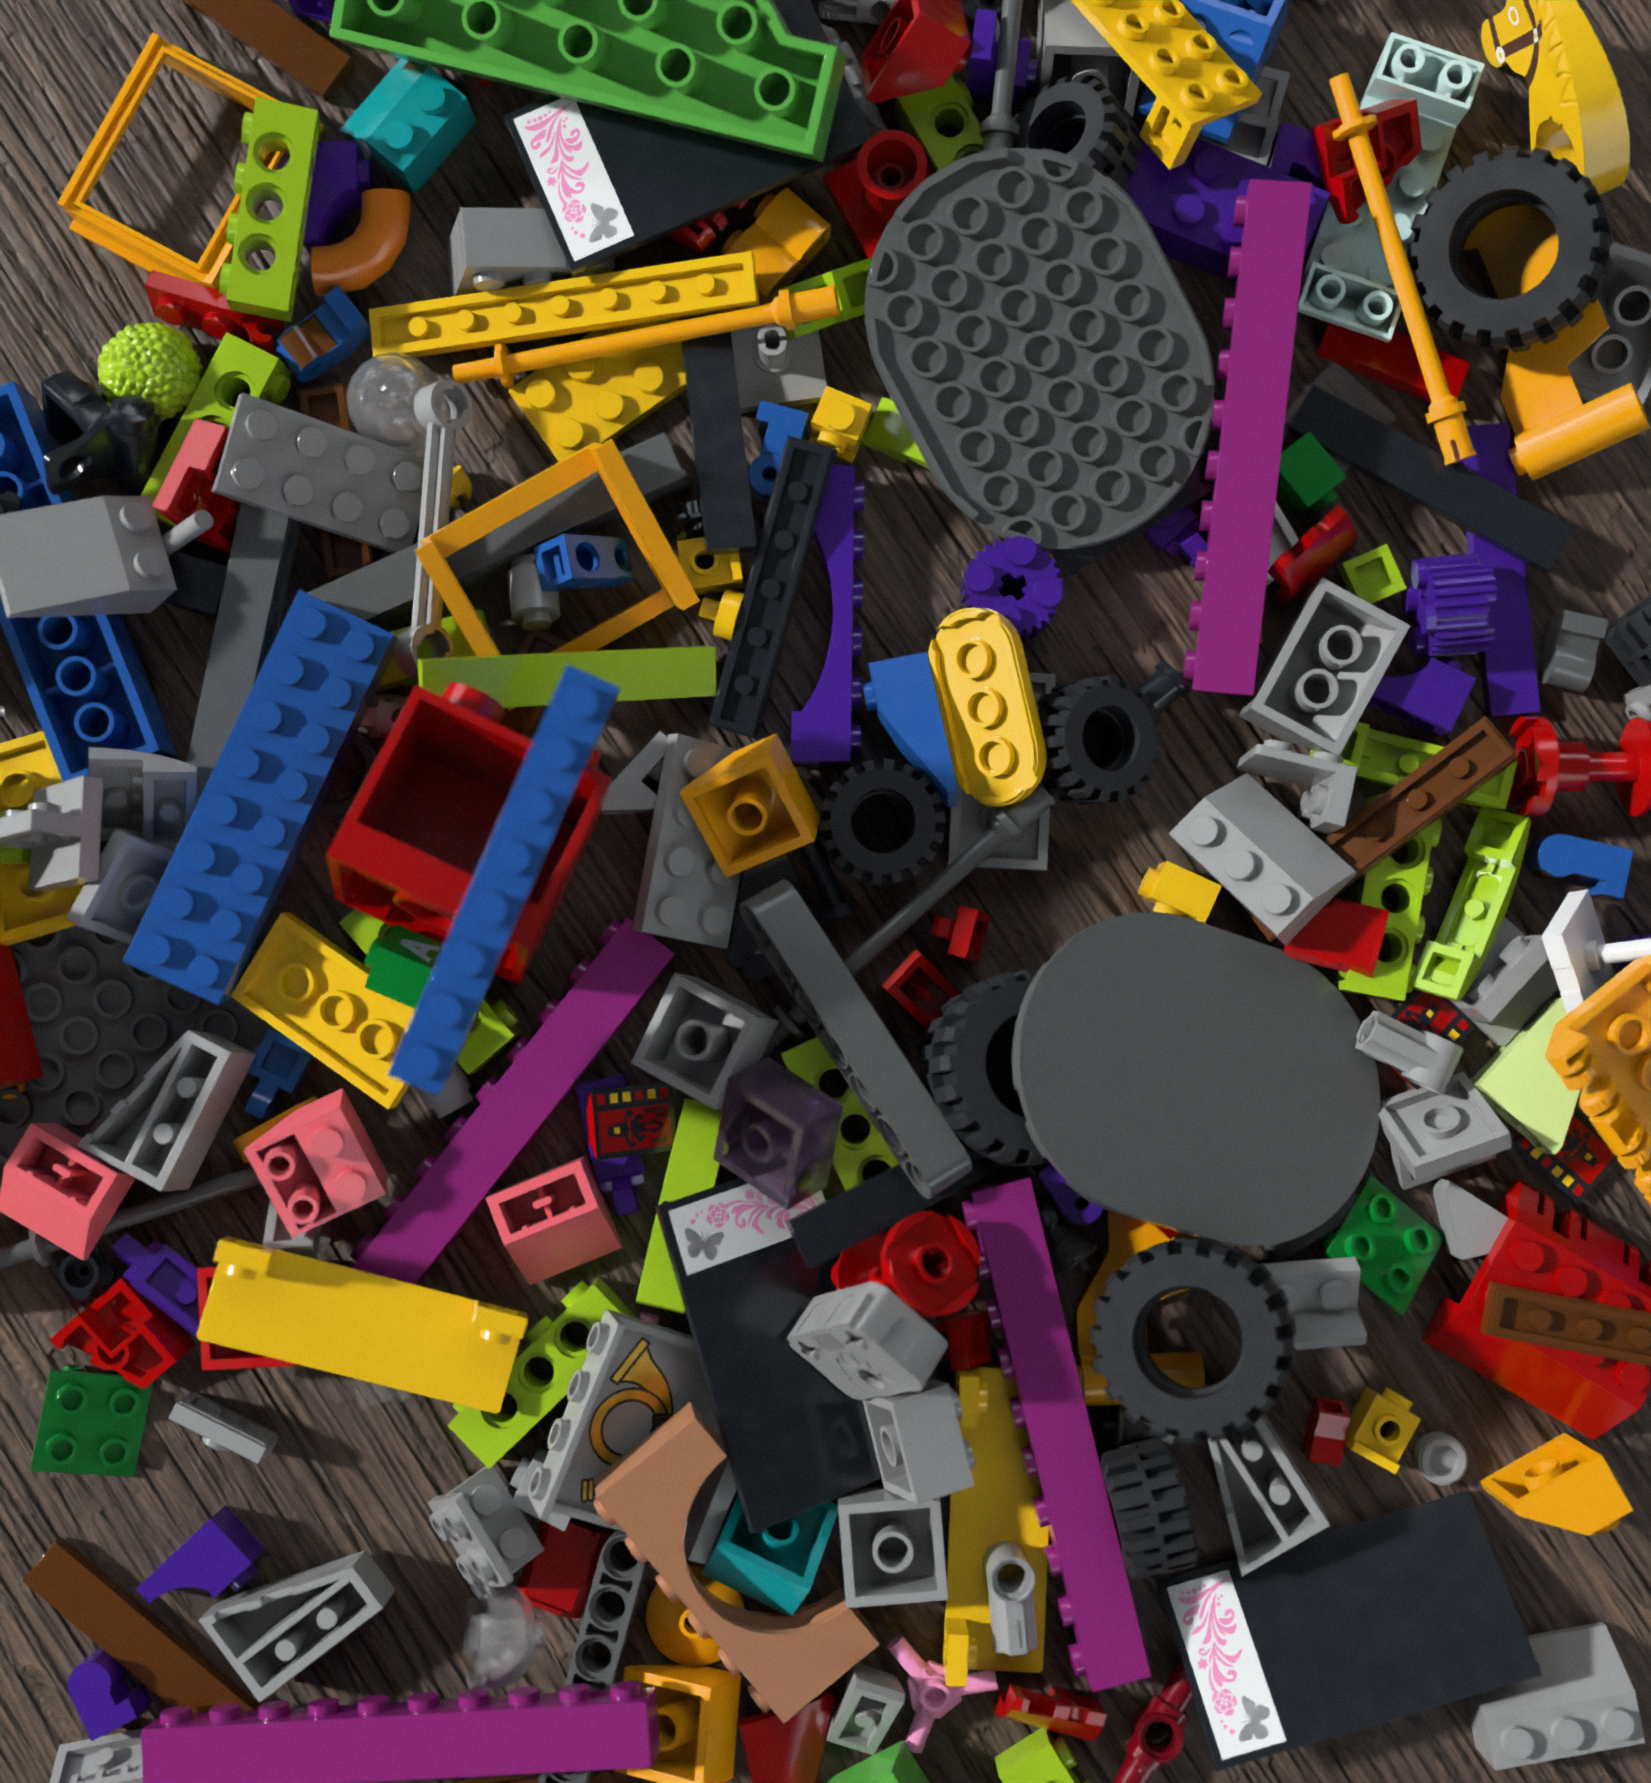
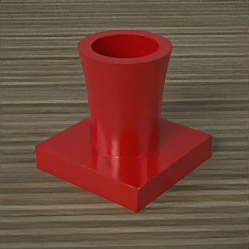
M885 130L871 136L861 147L857 158L824 175L823 185L864 258L868 259L873 257L876 245L897 208L913 190L933 174L927 165V157L923 147L910 135L908 130L905 132Z

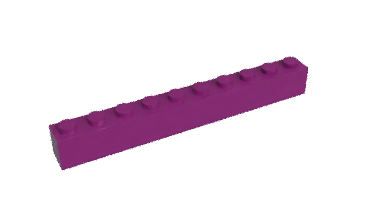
M1250 179L1246 196L1237 195L1233 227H1242L1240 247L1231 246L1227 278L1237 279L1235 298H1225L1222 329H1231L1229 349L1219 350L1216 380H1225L1223 400L1214 399L1210 430L1220 431L1218 451L1208 450L1205 480L1214 481L1212 501L1203 500L1199 531H1208L1206 551L1197 550L1194 581H1203L1201 601H1191L1188 630L1197 631L1195 651L1186 650L1183 678L1184 680L1192 681L1191 691L1254 696L1312 183Z
M627 917L622 924L618 920H614L598 940V943L604 948L591 963L585 958L568 978L567 982L573 987L561 1002L554 997L537 1017L536 1021L542 1025L530 1041L526 1037H522L509 1052L505 1060L511 1066L500 1080L492 1076L479 1090L474 1098L480 1103L478 1108L469 1119L461 1115L443 1137L449 1144L441 1155L436 1158L433 1154H430L416 1170L412 1177L418 1182L407 1198L400 1193L386 1208L381 1217L387 1223L375 1237L368 1233L353 1250L350 1257L356 1262L352 1268L419 1285L486 1200L485 1198L498 1185L678 954L654 935L632 931L634 919Z
M1024 1173L968 1186L966 1191L969 1200L961 1202L962 1213L966 1227L969 1231L976 1230L978 1236L981 1265L977 1266L976 1270L980 1281L988 1279L992 1298L984 1300L991 1329L1000 1328L1004 1344L1003 1348L996 1349L997 1358L1003 1378L1012 1377L1016 1396L1008 1398L1010 1412L1015 1428L1024 1427L1028 1446L1020 1448L1021 1457L1027 1477L1036 1476L1040 1495L1032 1497V1502L1039 1527L1048 1526L1052 1542L1051 1545L1044 1546V1552L1051 1576H1060L1064 1594L1057 1595L1056 1602L1063 1626L1072 1625L1076 1643L1068 1645V1651L1075 1676L1084 1675L1092 1692L1151 1677L1031 1178Z
M638 1681L614 1683L610 1685V1690L590 1691L588 1684H571L561 1687L559 1693L540 1694L538 1687H520L510 1690L508 1696L489 1697L488 1690L476 1689L462 1692L455 1699H439V1694L436 1692H424L408 1697V1701L389 1702V1696L373 1695L359 1699L358 1704L340 1705L338 1698H322L309 1702L308 1707L290 1708L289 1701L279 1700L261 1704L257 1710H241L240 1704L227 1703L214 1706L209 1709V1712L192 1713V1707L176 1706L162 1710L159 1718L141 1729L143 1783H363L651 1768L660 1752L656 1687L641 1688V1683Z

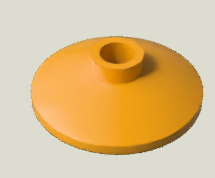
M689 1565L697 1579L711 1593L731 1605L745 1609L740 1592L701 1574L704 1565ZM657 1583L651 1592L646 1609L647 1629L657 1649L670 1660L682 1665L705 1666L719 1661L720 1657L717 1651L721 1647L711 1635L703 1639L694 1628L689 1627L685 1618L690 1610L680 1598L672 1602Z

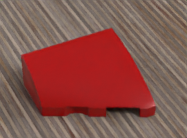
M1390 99L1360 110L1362 117L1374 114L1378 120V123L1367 133L1385 189L1392 183L1397 170L1402 166L1409 165L1422 151L1417 99ZM1341 117L1311 128L1319 169L1325 189L1330 193L1329 200L1340 224H1350L1360 217L1357 210L1367 199L1348 140L1334 141L1332 132L1343 125Z
M195 418L152 507L176 525L198 510L209 512L213 518V526L196 538L230 557L236 513L240 510L241 502L212 492L229 429L223 425Z
M1339 505L1304 534L1288 552L1285 551L1269 568L1268 573L1281 585L1272 598L1285 611L1356 545L1357 534L1348 514Z
M121 1277L90 1306L76 1315L49 1339L59 1349H63L69 1344L92 1355L90 1364L103 1370L112 1369L123 1376L124 1380L142 1389L149 1386L196 1345L176 1321L131 1287L130 1282L124 1277Z
M1010 1684L1008 1692L998 1690L993 1711L998 1717L1091 1742L1100 1734L1107 1716L1099 1700L1051 1685L1048 1696Z
M833 1689L823 1691L785 1723L780 1720L774 1711L739 1719V1730L752 1783L817 1782L835 1702Z

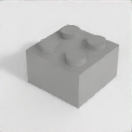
M674 973L631 1063L712 1109L736 1110L779 1021L698 977Z
M929 1378L923 1389L917 1392L898 1393V1395L862 1400L885 1490L919 1505L974 1486L971 1469L975 1467L974 1455L968 1441L962 1438L958 1419L962 1417L960 1400L948 1383Z
M884 1486L862 1487L838 1497L846 1608L948 1600L940 1498L917 1505L885 1490Z

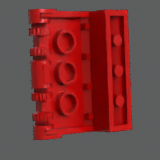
M1516 1179L1509 1185L1495 1209L1508 1217L1461 1302L1458 1304L1445 1297L1421 1340L1585 1436L1595 1440L1640 1410L1651 1390V1366L1494 1337L1480 1332L1489 1281L1651 1312V1260L1644 1264L1639 1273L1640 1250L1630 1243L1624 1244L1623 1239L1587 1218L1581 1219L1582 1216L1572 1209H1567L1563 1214H1560L1555 1224V1231H1553L1555 1200L1545 1193L1539 1195L1538 1189L1521 1179Z

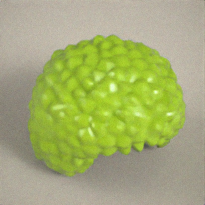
M158 322L137 323L135 326L127 325L124 330L118 331L116 337L111 338L108 344L103 345L102 353L98 358L99 366L97 369L99 385L103 388L107 402L112 404L119 396L128 394L141 396L149 402H154L156 413L159 414L161 422L166 418H173L177 412L183 411L184 406H188L203 373L200 357L196 349L193 348V342L188 338V335Z

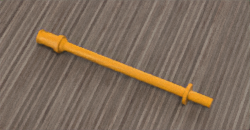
M1343 73L1329 80L1343 124L1332 132L1334 141L1348 140L1431 399V404L1428 408L1429 413L1425 414L1428 425L1433 424L1445 460L1444 464L1447 466L1461 461L1460 458L1467 459L1477 455L1463 416V412L1467 411L1464 401H1458V398L1450 393L1367 133L1378 123L1377 117L1374 114L1362 117L1349 73Z
M834 284L791 293L790 289L779 291V296H776L772 303L513 354L510 353L504 343L495 344L494 357L453 365V377L460 384L499 377L502 385L505 388L514 386L515 373L776 323L780 327L785 326L786 331L795 330L799 323L829 317H840L838 294Z

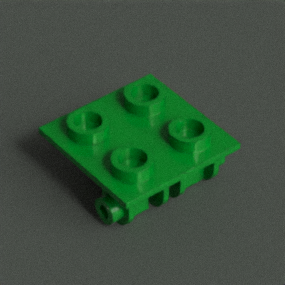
M1370 1175L1338 1231L1332 1230L1319 1238L1318 1244L1323 1247L1322 1254L1327 1258L1356 1257L1361 1269L1359 1285L1365 1286L1374 1293L1381 1304H1387L1399 1316H1403L1444 1237Z
M65 1364L63 1371L50 1370L30 1471L135 1477L153 1382L145 1389H142L124 1380L122 1375L84 1372V1366L77 1364Z

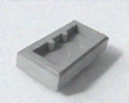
M191 1392L176 1402L168 1418L202 1435V1441L210 1448L221 1452H229L231 1450L257 1464L273 1451L280 1437L268 1428L196 1392Z

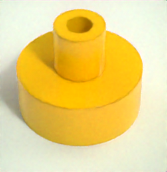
M727 588L720 602L706 597L703 598L699 616L715 621L713 636L732 640L744 593Z

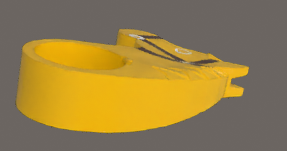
M1506 0V5L1500 13L1484 21L1481 29V41L1486 58L1491 65L1499 68L1508 64L1515 73L1522 75L1527 81L1529 89L1531 152L1537 147L1550 151L1552 156L1558 160L1565 157L1577 166L1579 172L1584 177L1588 176L1599 195L1619 187L1626 180L1630 167V134L1626 110L1611 65L1585 13L1576 0Z

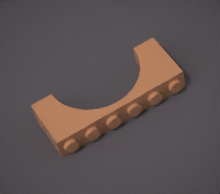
M689 1402L593 1479L597 1498L593 1501V1505L601 1518L610 1527L618 1523L628 1535L624 1541L635 1559L642 1565L649 1561L659 1574L656 1576V1581L665 1595L672 1602L680 1598L690 1610L687 1613V1618L695 1631L703 1639L711 1635L721 1647L717 1653L733 1676H737L741 1672L751 1685L748 1687V1691L759 1708L764 1713L772 1709L780 1720L785 1723L880 1644L871 1624L857 1607L846 1608L845 1592L841 1587L813 1604L798 1608L793 1616L790 1617L782 1612H756L731 1605L711 1593L697 1579L685 1558L684 1536L687 1517L699 1488L708 1475L727 1455L719 1436L693 1404Z

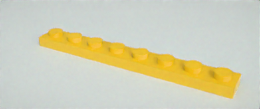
M752 251L373 308L369 309L373 358L382 363L490 347L498 343L510 344L720 313L760 305L755 256Z

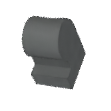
M1564 610L1548 618L1539 672L1541 683L1584 692L1592 680L1599 641L1605 639L1609 619Z

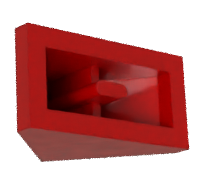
M916 949L912 950L879 985L926 1030H928L932 1020L943 1016L941 1007L950 998L960 995Z

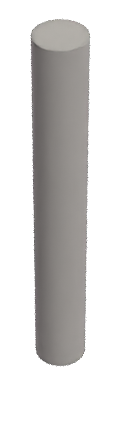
M198 510L163 534L162 539L167 556H170L213 526L211 514L205 510Z

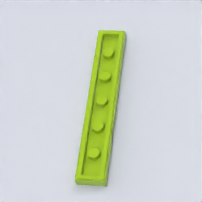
M714 646L418 659L419 687L442 697L450 682L462 683L489 695L500 703L503 708L549 705L567 664L621 687L616 702L716 696L717 694L716 647Z

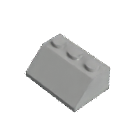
M1322 577L1307 590L1254 687V696L1248 698L1239 717L1281 740L1318 752H1328L1340 756L1411 625Z
M1248 773L1204 797L1169 833L1184 851L1285 945L1357 874L1350 865Z
M1603 1622L1527 1635L1535 1658L1540 1664L1542 1675L1466 1698L1475 1748L1495 1771L1645 1743L1635 1690L1607 1626Z

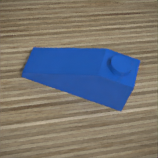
M927 652L868 663L869 681L861 683L866 710H876L879 727L910 764L915 767V770L921 776L925 775L931 781V787L935 792L938 791L946 807L957 806L958 788Z

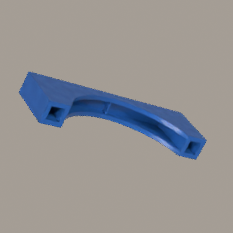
M566 665L387 1075L436 1096L441 1094L453 1072L511 933L581 776L602 734L621 687L574 666Z

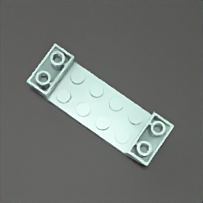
M1391 32L1359 108L1362 110L1390 99H1417L1422 151L1409 165L1402 166L1397 170L1392 183L1386 188L1407 254V244L1414 242L1415 233L1410 229L1416 214L1423 215L1428 207L1424 198L1433 186H1437L1457 125L1470 109L1485 64ZM1328 198L1302 271L1297 312L1389 343L1402 308L1368 202L1366 200L1357 210L1360 217L1355 222L1340 224Z

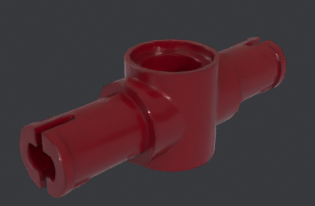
M1180 1656L1160 1694H1154L1149 1704L1140 1707L1135 1712L1131 1722L1132 1736L1125 1747L1128 1753L1112 1783H1148L1155 1770L1160 1772L1165 1762L1175 1759L1181 1752L1184 1744L1182 1730L1189 1719L1186 1711L1193 1700V1695ZM1155 1722L1169 1724L1168 1735L1163 1741L1159 1743L1146 1741V1731L1151 1724Z

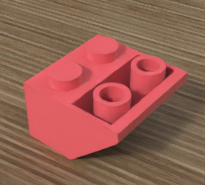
M344 1088L296 1109L244 1150L291 1238L386 1195L388 1171Z
M30 1123L4 1166L0 1192V1212L85 1261L134 1182L135 1177L76 1146L82 1138L57 1123Z
M587 1155L495 1191L485 1198L504 1247L529 1285L623 1248Z

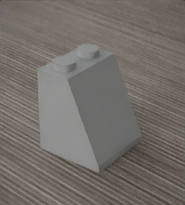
M1038 0L1036 60H1038L1035 80V98L1040 94L1039 89L1047 84L1053 87L1060 78L1068 76L1073 81L1077 75H1084L1090 81L1094 78L1101 81L1133 118L1140 81L1138 75L1070 0Z

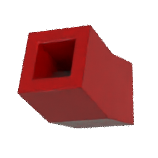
M1314 1397L1302 1453L1309 1461L1341 1467L1345 1438L1351 1420L1345 1401Z

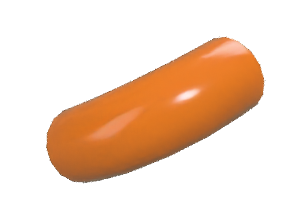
M388 188L370 189L362 192L361 218L354 233L340 243L312 246L311 273L316 296H325L337 285H339L344 293L364 289L391 269L407 240L411 213V198L408 192Z

